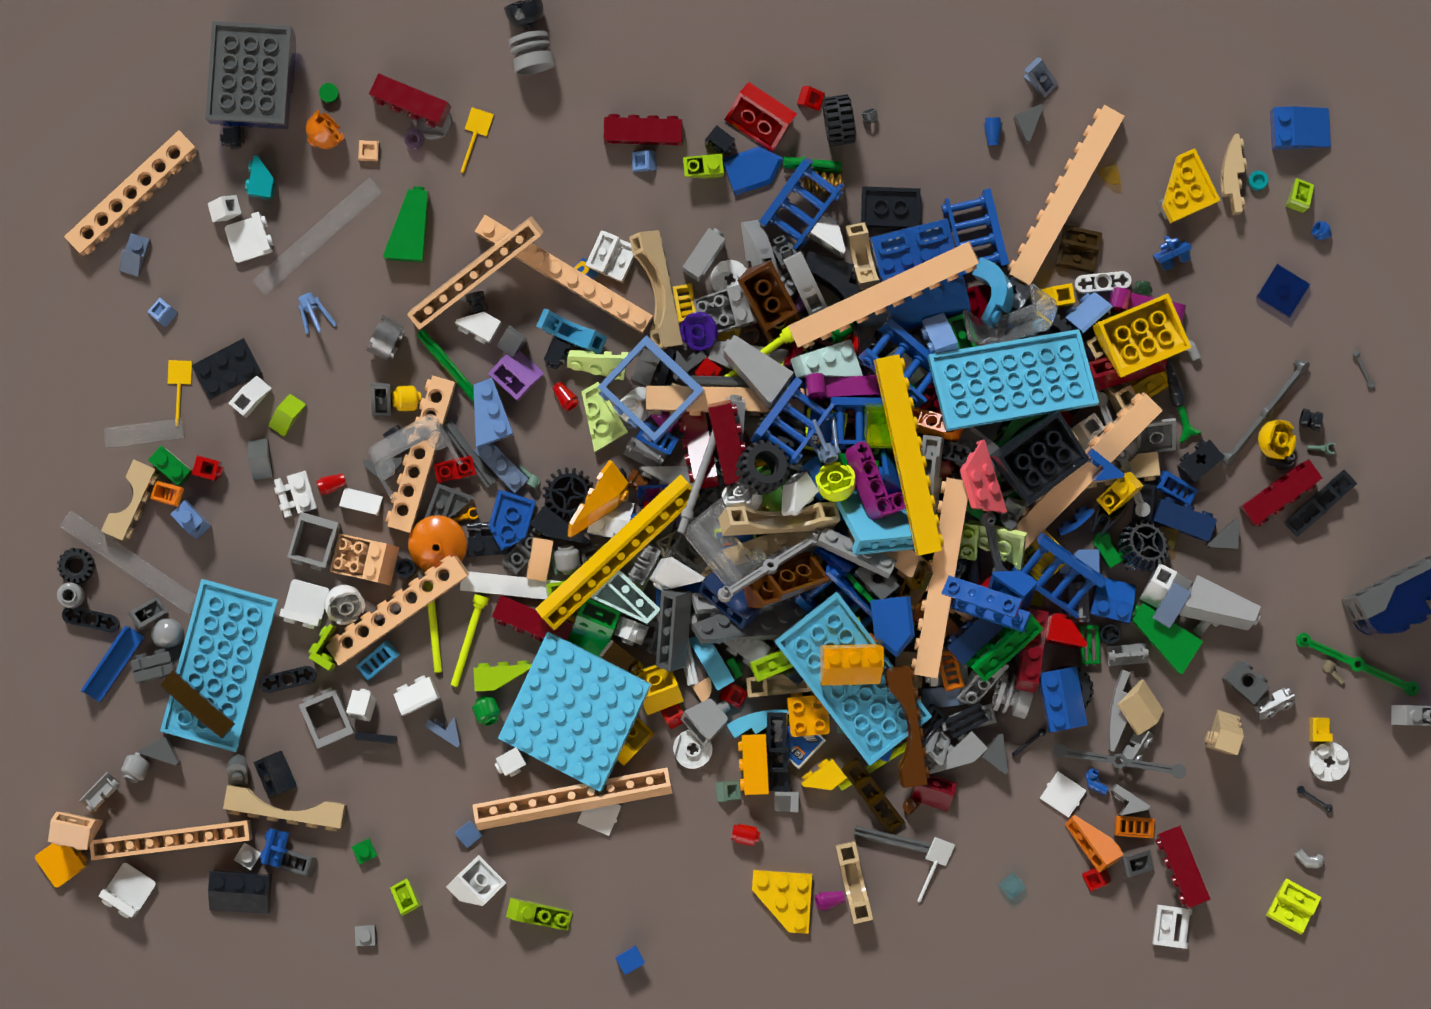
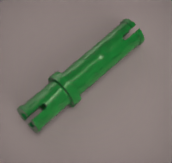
M784 156L783 169H797L806 156L801 158ZM811 159L813 161L811 165L813 171L842 173V161Z

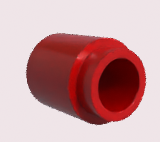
M740 823L739 825L734 824L731 840H734L735 843L754 846V843L759 842L760 832L757 831V827Z

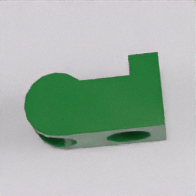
M1099 532L1093 537L1092 543L1096 550L1099 549L1100 557L1108 569L1124 560L1122 559L1124 554L1117 553L1111 544V537L1108 533L1101 537L1102 532Z

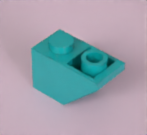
M254 155L253 160L249 162L248 171L251 173L250 179L246 180L245 191H247L250 197L273 200L276 181L261 159Z

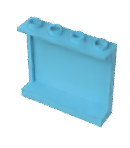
M858 488L854 489L849 498L836 502L855 539L852 547L854 555L914 549L906 508L894 515L873 520L865 510Z

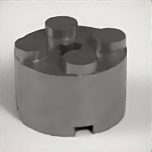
M382 315L381 320L384 322L378 323L370 339L372 347L367 346L366 351L388 360V358L393 359L397 351L395 344L397 340L402 341L406 330L403 329V324Z

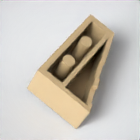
M1217 710L1211 732L1208 731L1205 736L1204 742L1207 743L1206 747L1225 754L1238 755L1244 737L1242 728H1239L1242 725L1239 722L1240 717Z

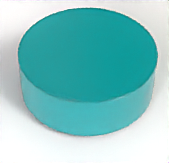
M1260 170L1254 171L1248 178V185L1255 191L1263 190L1268 184L1267 174Z

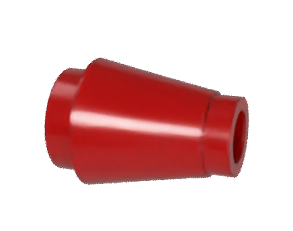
M562 382L553 386L552 390L562 409L568 412L579 404L578 397Z
M343 473L320 477V480L316 481L321 496L325 494L327 496L347 484Z

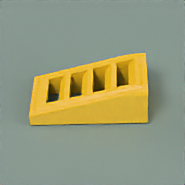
M692 283L673 287L679 326L687 315L696 312L693 302L695 298ZM689 292V295L678 296L679 293ZM691 300V302L679 303L680 301ZM692 308V310L681 312V309Z

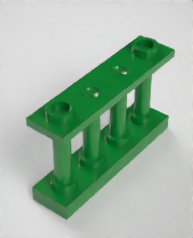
M1032 615L1024 633L1014 629L1009 631L1011 628L1004 627L965 664L968 667L971 666L975 673L986 682L1044 630ZM986 649H989V651L986 652V653L980 658V656L984 653V651H985Z

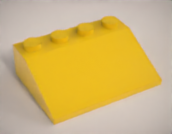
M1169 293L1092 325L1099 344L1120 378L1192 348Z

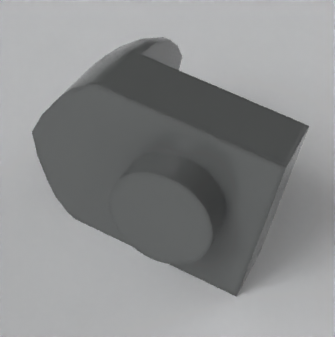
M1008 497L1005 501L1007 512L999 513L1002 524L1008 530H1012L1016 527L1018 519L1027 506L1024 501Z
M240 753L231 757L227 763L229 785L249 784L247 760Z

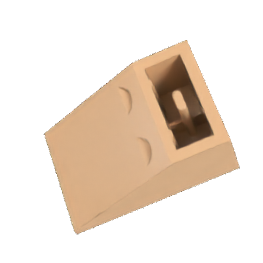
M338 534L330 572L391 585L399 547Z
M56 812L50 822L48 842L59 846L74 847L77 850H87L103 824V820L67 812Z

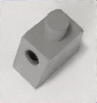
M707 699L684 711L681 720L705 747L725 726L728 721L725 713L730 710V706L724 700L717 705L712 699Z

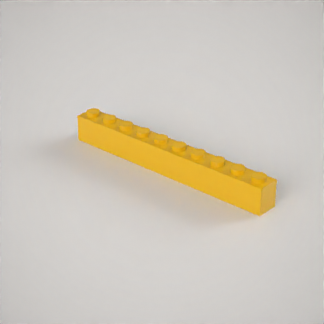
M900 354L875 359L873 361L915 554L920 556L942 551L941 546H944L942 534H938L937 527L940 526L938 515H934L933 511L935 499L929 492V487H931L930 477L925 474L924 468L927 467L925 456H922L920 451L923 445L921 437H917L918 421L912 414L914 403L912 397L908 396L907 390L910 389L908 378H905L903 370L906 369L904 359L900 358Z
M681 474L536 608L539 615L553 630L559 627L682 513L683 508L687 505L692 486Z

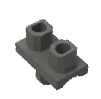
M782 235L773 240L775 246L772 247V250L783 270H788L783 260L797 252L790 240H786L785 236Z

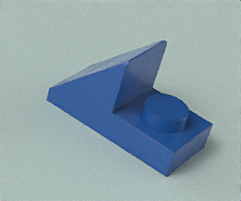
M1093 448L1088 451L1087 455L1091 457L1088 461L1097 468L1101 465V468L1092 478L1094 481L1123 478L1125 474Z

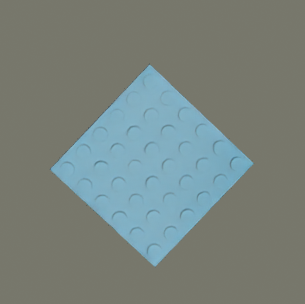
M547 632L498 739L515 748L517 747V749L601 792L652 684L551 632Z

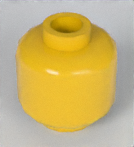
M398 386L392 392V404L398 411H415L418 404L421 403V392H417L414 386Z

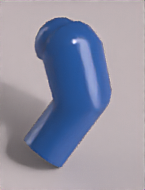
M1091 768L1086 772L1088 787L1105 796L1109 787L1099 782L1098 770Z

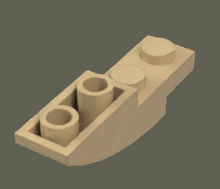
M1239 133L1231 138L1221 168V197L1229 196L1232 215L1241 214L1243 209H1245L1244 197L1240 195L1242 181L1241 178H1238V175H1242L1245 169H1247V161L1242 156L1244 142L1242 138L1240 139Z

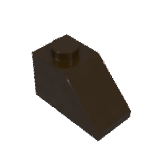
M613 640L600 653V656L606 661L635 676L640 673L644 666Z

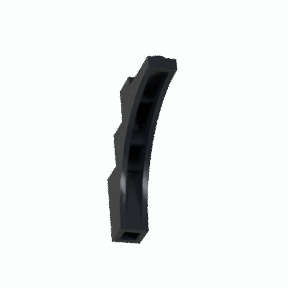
M808 252L806 263L814 279L830 289L841 301L866 290H860L859 285L852 284L855 276V271H852L854 264L814 252ZM875 312L867 315L868 320L859 324L857 321L853 322L858 338V356L867 348L875 347L876 336L881 337L883 334L879 329L887 321V313L883 312L875 315ZM857 358L861 371H863L865 365L862 360Z

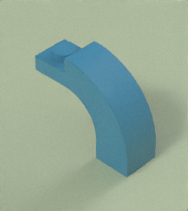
M980 258V263L976 265L977 269L973 271L972 275L978 282L991 287V298L981 320L987 326L994 328L1001 319L1002 311L1007 313L1011 311L1014 297L1013 288L1008 277L995 263Z
M543 309L536 326L553 337L583 350L593 351L595 354H601L607 337L601 333L575 324L547 309Z

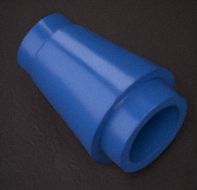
M1001 117L985 118V123L983 124L988 145H999L1003 124Z

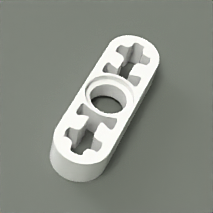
M1125 271L1081 275L1075 280L1074 288L1081 294L1111 291L1114 287H1111L1112 279L1110 276H1114L1113 280H1118L1120 276H1123L1124 279H1127L1124 286H1121L1120 282H1116L1113 285L1114 287L1128 288L1131 284V276ZM1105 277L1108 280V286L1105 288L1099 287L1097 284L1098 278ZM1091 278H1094L1093 285L1095 289H1092V285H1087L1085 289H1082V286H1078L1081 279L1088 283L1092 281Z

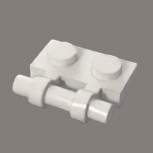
M307 471L287 476L289 484L283 485L281 478L274 480L276 486L274 490L278 494L281 503L279 507L283 511L285 518L292 516L291 508L296 507L298 514L317 509ZM289 490H291L294 501L288 502L285 493Z

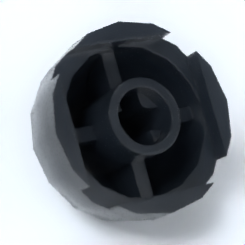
M524 0L509 4L504 7V10L512 25L524 27L527 30L536 27L535 23L542 18L544 8L542 0Z

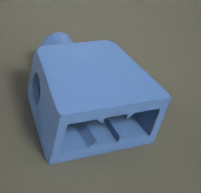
M187 499L170 514L196 539L201 537L211 527V524Z

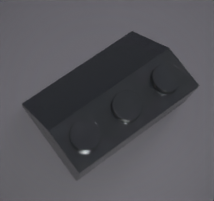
M209 871V910L269 914L272 874Z

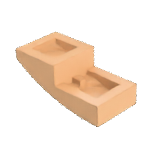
M533 538L526 579L546 582L553 541Z

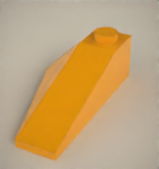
M609 460L597 476L599 481L595 489H589L585 504H580L569 522V537H573L618 508L621 502L627 500L629 496V491H627L628 481L613 461Z

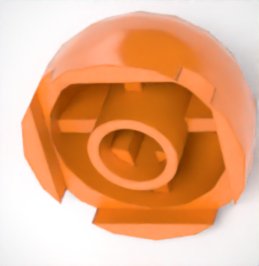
M317 110L308 119L306 124L308 142L313 147L317 146L321 149H331L337 146L344 139V133L340 134L337 130L340 126L327 113L320 114V110Z

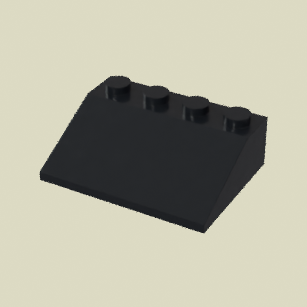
M1060 411L1044 414L990 455L1000 474L1028 506L1089 460V457Z

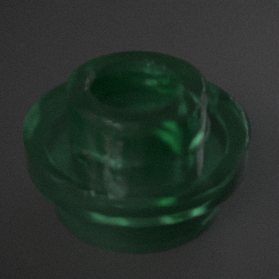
M1137 281L1133 287V292L1148 296L1152 292L1151 283L1148 281Z

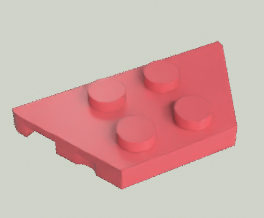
M979 440L976 442L977 448L969 454L966 463L960 469L971 508L1006 513L1007 509L985 440Z

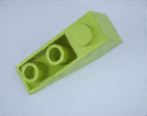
M517 661V665L509 666V662H497L498 666L490 667V663H480L478 668H473L475 692L497 690L529 671L532 664H529V661Z
M510 898L506 913L507 918L515 921L566 931L569 929L572 911L515 898Z

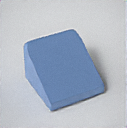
M652 150L632 152L633 172L656 171V152Z
M160 297L147 312L164 327H167L178 314L175 309Z
M471 820L455 832V835L467 848L483 836Z

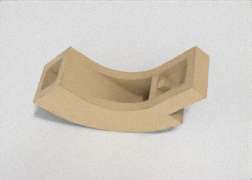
M865 222L846 226L851 262L854 264L853 271H855L857 285H859L860 290L868 289L879 284V279L871 255L867 227Z

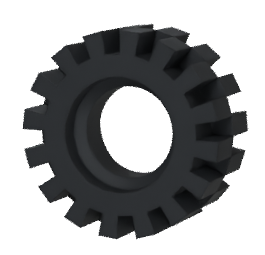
M70 548V550L64 551V554L60 555V560L57 561V564H59V567H57V570L60 572L59 575L69 583H84L91 578V574H94V558L86 550ZM74 558H79L83 562V569L77 574L72 573L69 569V563Z

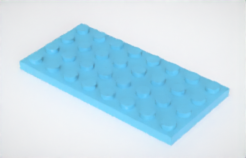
M1079 329L929 354L927 357L946 431L1049 414L1054 411L1061 412L1095 406L1099 403Z
M201 579L176 672L206 698H209L235 725L222 739L170 695L160 732L237 752L278 599Z
M837 592L774 640L869 766L908 736L905 713L895 696L886 688L884 670L880 684L820 685V645L876 644ZM884 654L883 669L894 667ZM918 699L915 703L916 709L919 708L921 720H918L920 727L932 716Z

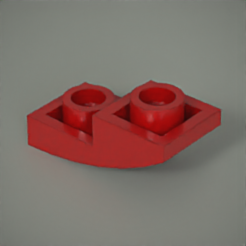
M471 455L433 464L438 483L476 475Z

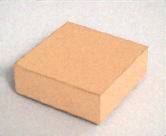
M359 140L358 160L378 162L379 141Z

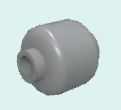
M573 545L560 546L554 553L555 567L558 571L563 572L564 575H571L580 568L579 550L574 548Z
M65 583L57 591L58 602L66 608L80 606L85 598L83 588L75 583Z
M137 752L134 755L126 756L121 768V773L124 775L123 778L125 780L138 783V781L145 779L150 767V763L145 760L146 756Z

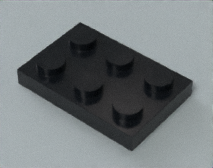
M862 186L861 223L865 222V225L869 227L909 228L919 225L921 188Z
M244 338L192 364L209 400L262 374Z

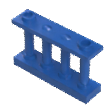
M808 157L803 159L759 220L764 226L774 223L797 241L793 247L795 250L806 246L810 240L808 238L810 232L833 201H838L844 193L842 189L845 186L841 183L835 188L813 171L811 167L813 161ZM803 176H808L831 194L825 204L801 186L800 180ZM792 192H797L820 210L814 219L790 202L788 197ZM780 208H786L808 225L802 235L779 218L777 212Z
M991 188L983 190L982 196H979L978 199L950 205L949 198L945 199L944 205H941L943 216L948 218L954 247L956 248L969 241L972 247L986 244L994 245L996 252L993 255L981 258L996 264L999 263L1000 268L1007 267L1009 261ZM978 206L985 207L986 215L984 217L955 224L953 212ZM982 225L990 226L991 233L989 236L959 242L957 231ZM965 270L962 271L963 277H965L967 273Z
M890 318L880 327L879 331L883 333V336L872 351L867 348L858 358L862 360L865 366L870 367L876 372L873 360L879 359V353L889 340L896 344L898 349L893 355L900 354L901 358L906 353L913 359L911 365L904 372L905 378L907 377L909 380L919 366L928 372V375L917 389L910 385V389L907 390L908 396L913 399L914 406L919 408L928 400L922 394L933 381L927 358L930 353L922 344Z
M797 377L750 439L753 443H758L760 439L772 441V445L777 443L779 445L778 448L780 450L784 449L786 451L785 454L791 458L788 462L790 466L793 462L795 464L799 462L803 456L801 453L802 449L816 430L812 420L793 408L788 401L791 397L794 400L796 398L819 414L821 418L817 422L818 426L823 421H829L834 414L831 410L835 405L831 403L825 410L807 397L799 388L803 381ZM780 412H787L808 427L811 431L807 437H804L782 421L779 416ZM771 425L773 427L777 426L801 445L794 451L773 436L768 428Z
M831 397L828 401V407L831 403L835 404L832 409L836 412V428L840 451H844L860 441L866 442L864 440L863 412L865 410H873L875 413V425L883 424V412L885 411L882 398ZM846 409H853V412H855L856 440H844V412ZM869 445L870 448L880 449V448L882 447V446ZM892 446L885 447L886 449H893Z
M1041 532L1037 537L1039 549L1022 570H1018L1014 566L1013 571H1022L1028 575L1045 553L1051 552L1054 554V561L1037 581L1035 590L1062 608L1061 611L1068 617L1074 616L1077 619L1079 613L1076 606L1092 586L1095 587L1097 585L1102 588L1106 580L1099 572ZM1061 564H1068L1071 566L1070 571L1054 592L1044 587ZM1082 574L1086 577V582L1068 604L1060 596L1076 575Z
M830 563L826 565V575L830 578V582L815 587L809 592L806 591L795 595L794 601L809 614L819 606L814 601V597L834 581L841 588L837 593L842 598L848 595L855 601L849 607L853 613L862 608L868 614L861 621L864 628L873 622L871 603L843 577L842 572L837 567H833Z
M950 575L941 592L942 595L953 598L950 605L952 609L1023 633L1031 617L1030 612L1019 609L1023 601L1022 599Z

